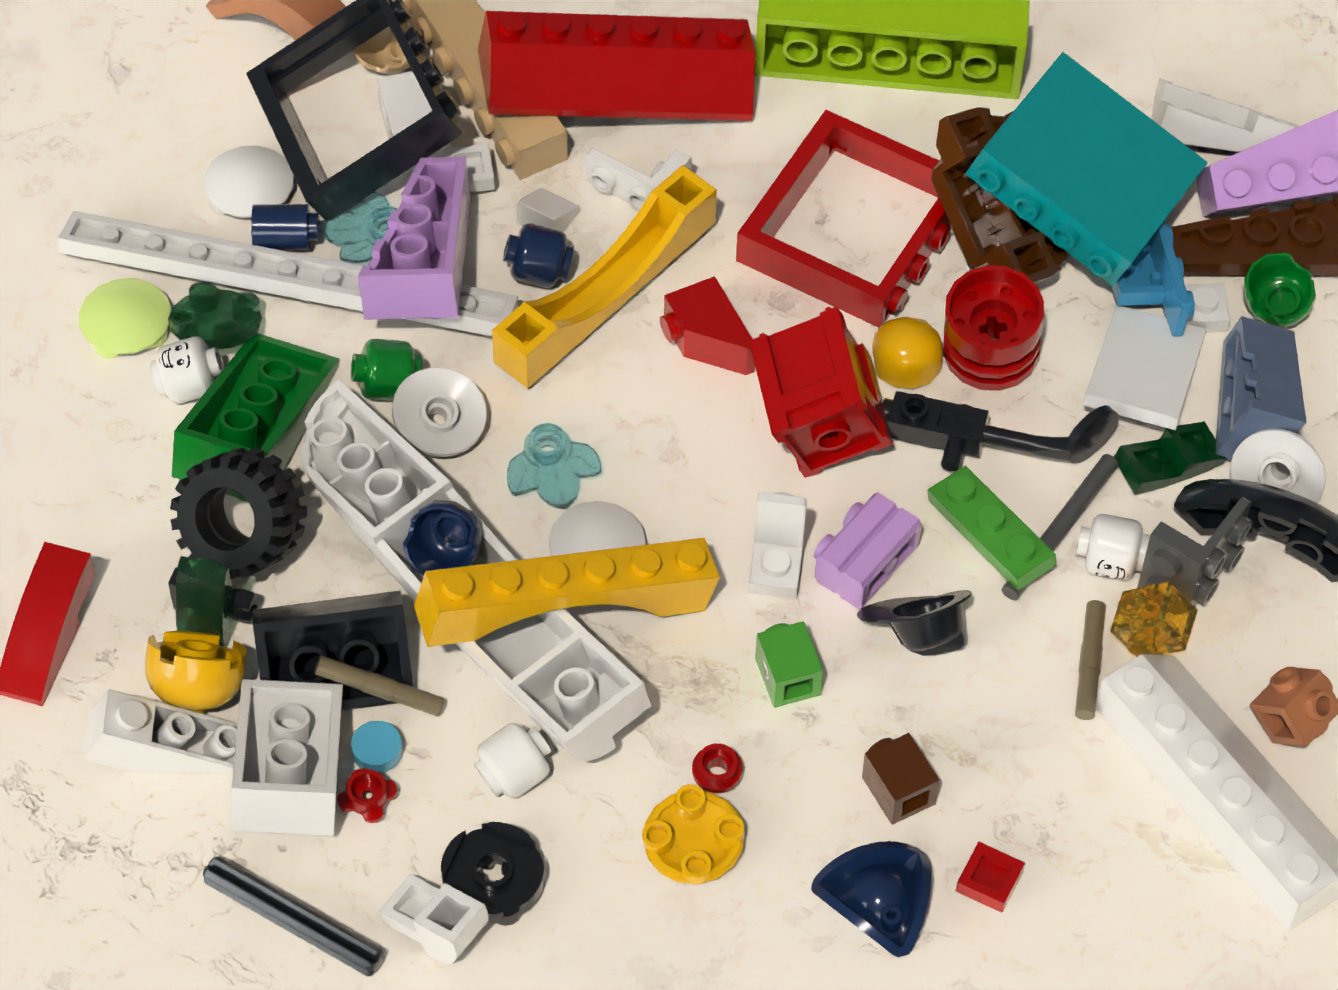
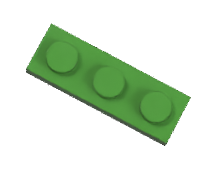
M966 465L927 489L928 501L1017 591L1056 566V554Z

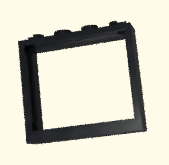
M355 0L246 72L306 202L327 222L415 166L420 158L429 157L464 134L455 118L461 114V111L449 92L446 90L442 92L439 84L444 82V78L435 63L430 58L425 59L423 52L428 50V47L414 26L409 27L407 21L412 18V15L402 0ZM390 26L432 112L337 174L326 179L286 94Z

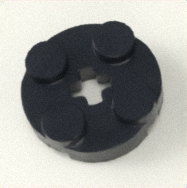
M488 822L482 824V829L473 830L466 834L465 830L451 840L442 856V883H446L485 904L489 916L486 924L498 923L508 926L518 922L522 914L536 903L543 889L545 877L544 864L540 853L536 849V844L528 833L511 824ZM493 864L501 865V874L504 877L495 882L484 880V875L479 873L481 868L490 870Z

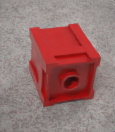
M837 306L833 308L827 307L825 308L826 311L819 313L820 316L768 336L763 332L759 334V337L749 340L771 434L778 443L784 442L796 458L798 469L805 478L823 472V468L870 450L878 451L893 445L869 352L863 343L858 345L846 327L844 315Z

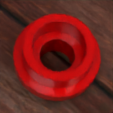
M715 743L704 747L696 754L692 763V775L699 787L711 793H724L733 789L742 777L743 765L739 755L725 744ZM713 767H721L726 773L716 775L710 773L709 770Z

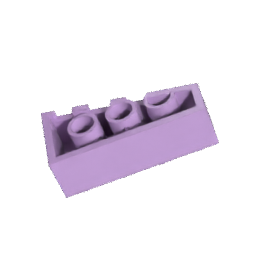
M1338 110L1205 167L1196 178L1202 216L1318 199L1338 194Z
M466 157L420 158L401 194L402 203L398 210H392L387 220L388 229L383 239H377L371 250L372 259L369 265H363L358 275L364 320L458 318L471 206Z

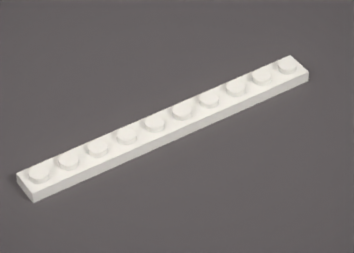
M74 210L58 237V252L162 272L173 276L193 278L215 284L250 289L261 293L281 295L303 301L338 306L349 310L363 311L358 275L363 267L360 265ZM462 285L458 318H416L405 320L492 336V329L517 309L518 296Z

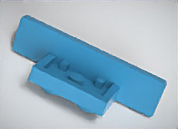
M1163 221L1112 289L1117 306L1163 305L1172 336H1182L1187 319H1191L1194 315L1195 303L1193 293L1186 290L1183 281V261L1180 257H1176L1173 249V230L1171 225L1165 224V221Z

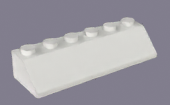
M1141 654L1102 678L1096 710L1288 932L1338 899L1337 838L1174 655Z

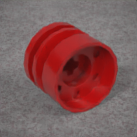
M986 265L966 272L954 281L946 296L943 356L949 370L963 383L980 390L999 391L1018 385L1032 374L1040 356L1044 300L1038 286L1024 273L1007 266Z

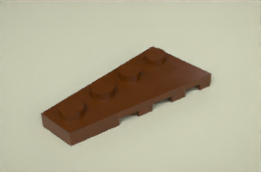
M1338 194L1333 195L1331 201L1314 204L1312 199L1294 202L1293 208L1270 212L1269 208L1251 211L1250 216L1231 220L1228 216L1172 227L1173 249L1176 257H1180L1183 261L1184 275H1246L1250 265L1263 255L1285 252L1291 254L1293 259L1302 267L1309 269L1312 275L1338 276Z

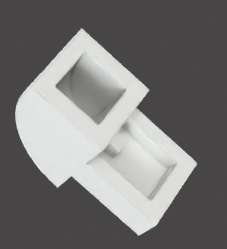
M412 874L404 880L378 911L384 924L422 944L428 957L442 963H453L489 919L485 904L446 883L438 889Z

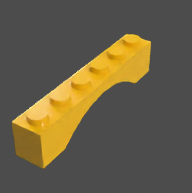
M681 165L651 191L640 211L625 231L588 270L568 285L550 295L537 300L523 302L492 329L494 363L527 389L715 224L717 189Z
M705 538L425 571L414 608L427 647L476 641L499 628L519 620L575 606L601 604L629 606L646 610L659 617L703 612L707 608L720 576Z

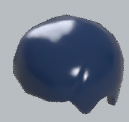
M435 500L421 508L411 518L408 535L403 542V551L412 568L424 576L425 571L470 566L479 553L482 530L479 527V521L471 510L455 501Z

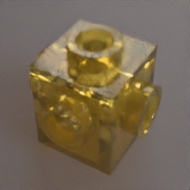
M1169 581L1122 592L1110 632L1127 647L1129 652L1137 657L1141 654L1162 655L1186 650L1198 609Z

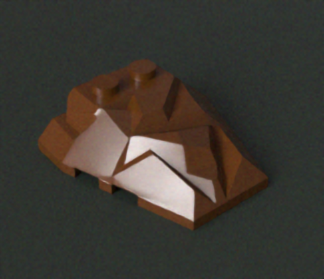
M976 107L944 117L939 121L936 148L941 159L932 170L931 181L968 264L975 268L986 265L1007 266L1024 273L1034 283L1054 276L1061 269L1059 265L1072 255L1055 245L1046 235L1026 220L1020 218L1012 209L990 192L982 189L977 182L965 174L981 150L1013 111L1003 117L991 115L990 108Z

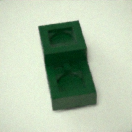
M1205 421L1179 425L1176 427V430L1166 428L1158 440L1122 445L1114 455V458L1119 463V469L1134 494L1154 491L1193 478L1223 464L1227 458L1216 454V439Z

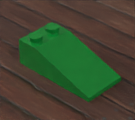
M253 332L174 430L172 477L180 480L187 478L186 472L193 466L202 463V461L224 452L244 447L246 451L253 448L264 450V458L271 455L277 456L282 460L280 468L284 470L306 430L304 423L306 417L316 401L327 390L339 367L340 358ZM230 488L227 489V495L247 501L239 492Z

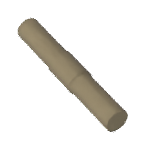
M1091 600L1086 604L1075 716L1082 720H1091L1095 717L1106 604L1099 600Z
M322 655L319 657L314 672L315 675L434 716L439 715L444 701V697Z

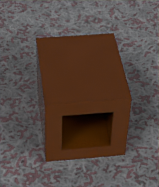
M910 733L894 740L893 738H884L872 745L868 752L865 753L862 779L891 825L936 804L940 780Z

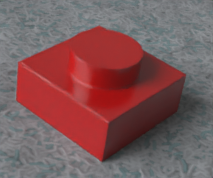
M978 841L957 881L955 892L1003 913L1024 872L1025 862Z

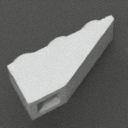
M108 689L87 714L81 759L135 772L233 774L238 723Z

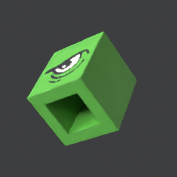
M804 621L790 625L786 623L776 624L767 628L764 632L757 633L755 660L774 708L821 695L823 668Z

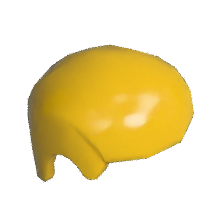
M907 316L888 320L874 334L872 354L875 363V373L886 383L894 387L914 389L930 384L940 373L942 368L941 337L926 320Z

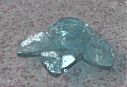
M373 192L350 207V213L319 223V229L330 243L342 247L340 250L341 261L349 263L367 262L372 259L371 250L377 239H383L388 229L387 220L392 210L398 209L389 206L384 195Z
M543 423L534 427L524 441V451L510 460L507 468L508 489L513 496H520L537 490L540 498L549 506L567 509L578 497L579 478L594 477L601 473L600 459L592 447L588 444L571 441L567 433L558 425ZM544 447L554 448L551 451H543L541 449Z

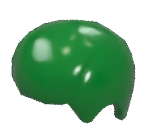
M1289 253L1263 255L1250 265L1244 278V296L1247 306L1257 319L1267 324L1281 328L1295 326L1310 314L1316 300L1315 285L1311 271L1297 263Z

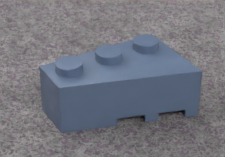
M1241 316L1223 341L1216 454L1227 457L1226 460L1230 461L1237 447L1249 435L1271 428L1285 429L1298 434L1307 422L1294 331Z

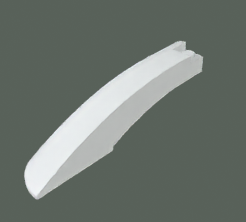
M338 380L320 396L304 422L306 432L303 444H300V454L306 473L312 484L415 601L424 576L412 568L403 551V542L408 535L411 518L421 508L435 500L455 501L471 510L479 521V527L482 530L481 545L477 557L470 566L517 560L457 493L451 481L345 384ZM565 609L553 610L519 620L499 628L476 641L455 643L506 695L570 756L577 760H594L614 750L616 745L613 736L651 707L644 682Z

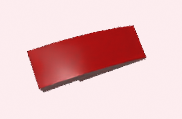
M44 542L22 595L0 666V695L43 707L80 626L78 612L96 575L91 553Z

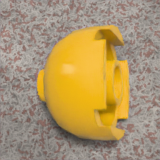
M167 631L164 632L162 642H157L155 636L151 635L147 641L145 676L150 689L164 703L204 714L205 710L216 709L230 701L239 690L245 670L247 648L234 640L232 649L219 646L220 636L202 632Z

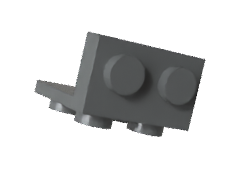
M1241 497L1204 546L1161 521L1150 534L1137 588L1144 591L1154 602L1165 604L1185 617H1188L1198 602L1206 605L1219 585L1220 581L1217 577L1223 569L1231 572L1244 553L1245 547L1240 544L1248 534L1253 523L1251 519L1247 518L1252 502Z

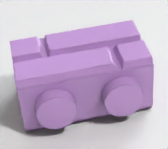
M879 492L874 493L864 505L856 502L849 509L843 520L844 527L836 536L830 533L827 534L819 542L813 555L816 559L815 578L817 582L834 594L837 592L840 598L857 609H862L919 545L922 523L919 518L902 507L900 509L897 508L896 503Z

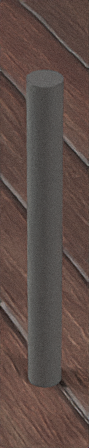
M1104 454L1040 537L1053 552L1119 466L1118 461L1113 456ZM1007 581L1001 590L1007 598L1018 600L1028 585L1017 591Z

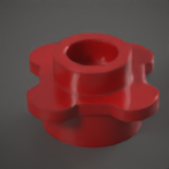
M360 768L355 770L346 783V791L338 795L337 803L342 811H354L362 815L366 822L376 823L383 818V808L388 800L396 797L397 786L394 781L390 779L385 780L375 770ZM371 793L372 796L369 799H365L363 794Z

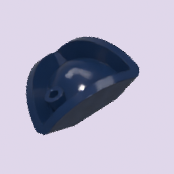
M894 841L869 843L849 850L827 864L813 879L811 890L816 896L892 955L902 957L912 951L923 925L931 891V864L928 856L912 845Z

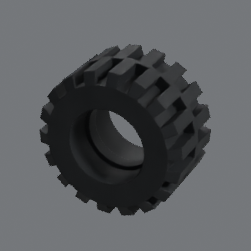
M245 447L237 448L202 461V463L193 466L186 472L187 478L179 480L175 490L181 495L171 499L170 506L171 510L177 511V517L170 521L172 530L179 529L182 537L176 540L181 550L187 547L191 551L188 559L195 566L203 562L205 563L204 572L214 576L222 572L223 578L234 579L240 575L244 578L283 560V556L291 553L296 548L297 544L294 540L302 537L305 526L299 523V520L307 517V506H302L299 503V498L305 496L302 485L297 488L293 485L291 480L296 475L292 469L282 470L280 468L282 462L280 458L275 455L264 458V450L257 448L246 451ZM228 488L242 494L253 510L254 529L251 537L237 532L226 518L224 497Z

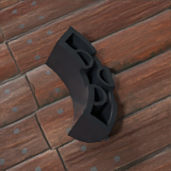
M1234 479L1195 481L1185 486L1176 498L1173 506L1201 536L1212 535L1240 498L1248 499L1252 503L1247 518L1251 519L1253 523L1246 535L1247 538L1254 539L1258 532L1284 540L1287 542L1286 551L1315 567L1331 583L1338 582V515L1322 505L1274 486Z

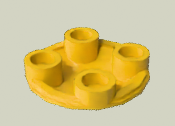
M688 784L679 788L676 794L668 796L654 807L645 822L642 840L648 860L660 874L678 883L702 884L720 878L734 867L743 851L745 828L738 812L727 800L711 792L703 791L697 785Z

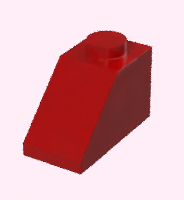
M715 276L664 295V315L660 316L661 329L668 342L675 341L683 357L743 375L755 372V364L749 343L752 337Z

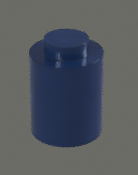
M254 204L251 214L252 245L277 250H310V241L319 240L318 213H310L309 204Z

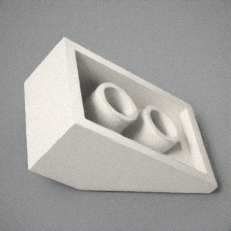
M242 679L231 787V831L334 836L343 684Z

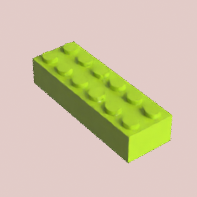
M759 0L754 76L1019 100L1028 39L1030 1Z

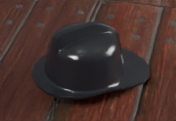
M959 590L938 596L889 599L863 607L858 611L857 617L867 622H888L900 643L908 650L923 656L937 655L960 649L966 644L967 637L962 603L970 598L972 592L969 590Z

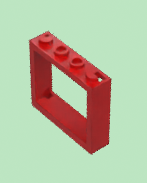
M825 109L738 231L736 261L833 307L837 306L840 310L879 328L887 321L892 312L902 310L908 296V288L913 281L919 283L923 279L929 266L930 255L934 249L941 251L949 238L951 223L931 181L932 170L939 160ZM834 151L938 197L879 286L774 238Z

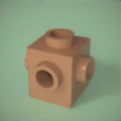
M1286 666L1271 677L1270 684L1250 703L1271 742L1284 745L1307 747L1315 738L1321 736L1328 729L1329 723L1338 715V699L1333 692L1332 683L1318 669Z

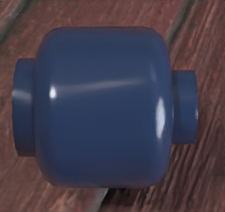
M527 223L522 226L518 236L509 234L503 254V261L511 263L510 274L514 280L543 288H552L558 280L565 281L572 260L573 246L567 245V237L564 232Z

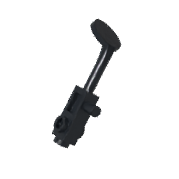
M896 391L893 400L884 398L882 403L891 438L911 444L943 449L941 466L948 471H957L959 469L963 454L979 457L983 444L1043 457L1069 460L1072 463H1080L1094 455L1107 442L1114 432L1119 418L1116 411L1110 406L1104 405L1086 415L1068 437H1049L988 425V410L974 408L967 404H956L932 399L920 394Z

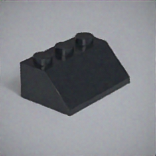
M401 591L252 610L260 680L342 684L314 674L319 657L322 655L395 679L397 682L413 687ZM343 684L341 710L397 703Z

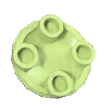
M125 278L115 279L102 284L85 298L79 310V327L86 340L94 345L96 353L103 358L109 359L119 354L137 353L149 347H160L169 337L168 327L172 321L171 304L165 293L148 281Z

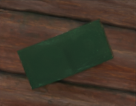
M185 556L180 557L177 567L175 593L177 631H194L220 636L219 646L227 647L231 638L227 608L233 596L229 567L222 566L219 562L210 558H199L197 560Z

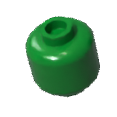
M370 339L363 346L361 354L354 353L352 356L351 381L359 382L360 391L366 399L393 401L400 384L411 374L422 370L421 355L414 354L411 344L406 341Z

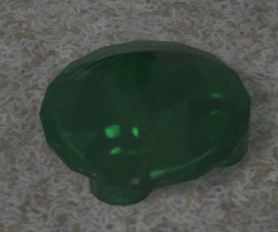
M197 282L190 286L189 295L182 298L172 307L168 317L170 330L179 340L198 336L207 343L209 349L214 347L218 349L235 347L247 342L259 331L262 322L259 298L250 292L238 293L232 290L217 289L210 282Z

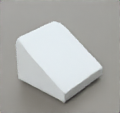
M542 187L521 198L516 204L518 223L522 225L531 223L562 232L580 211V206Z

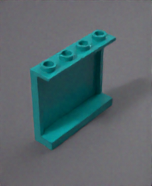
M1062 52L981 150L965 174L977 182L982 189L990 192L1012 209L1020 218L1026 220L1046 235L1055 245L1064 249L1085 265L1094 275L1100 277L1113 287L1208 162L1074 59Z

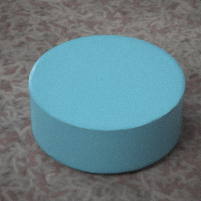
M371 721L361 725L354 732L351 739L354 762L359 768L371 769L379 773H384L394 768L402 757V741L398 730L393 725L384 721Z

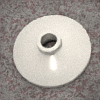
M432 367L411 374L400 384L392 403V418L399 435L417 451L430 456L448 457L468 450L478 441L486 425L487 408L482 393L468 377L451 369ZM439 414L444 418L445 422L443 424L434 423L429 419V415Z
M1278 428L1257 431L1241 442L1231 460V479L1274 486L1305 497L1315 503H1318L1323 495L1326 484V471L1322 458L1309 441L1292 431ZM1279 462L1287 466L1290 474L1280 473L1276 469L1275 463Z

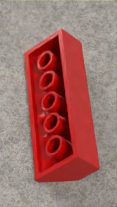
M513 11L485 12L478 45V55L488 114L752 120L755 48L748 19Z

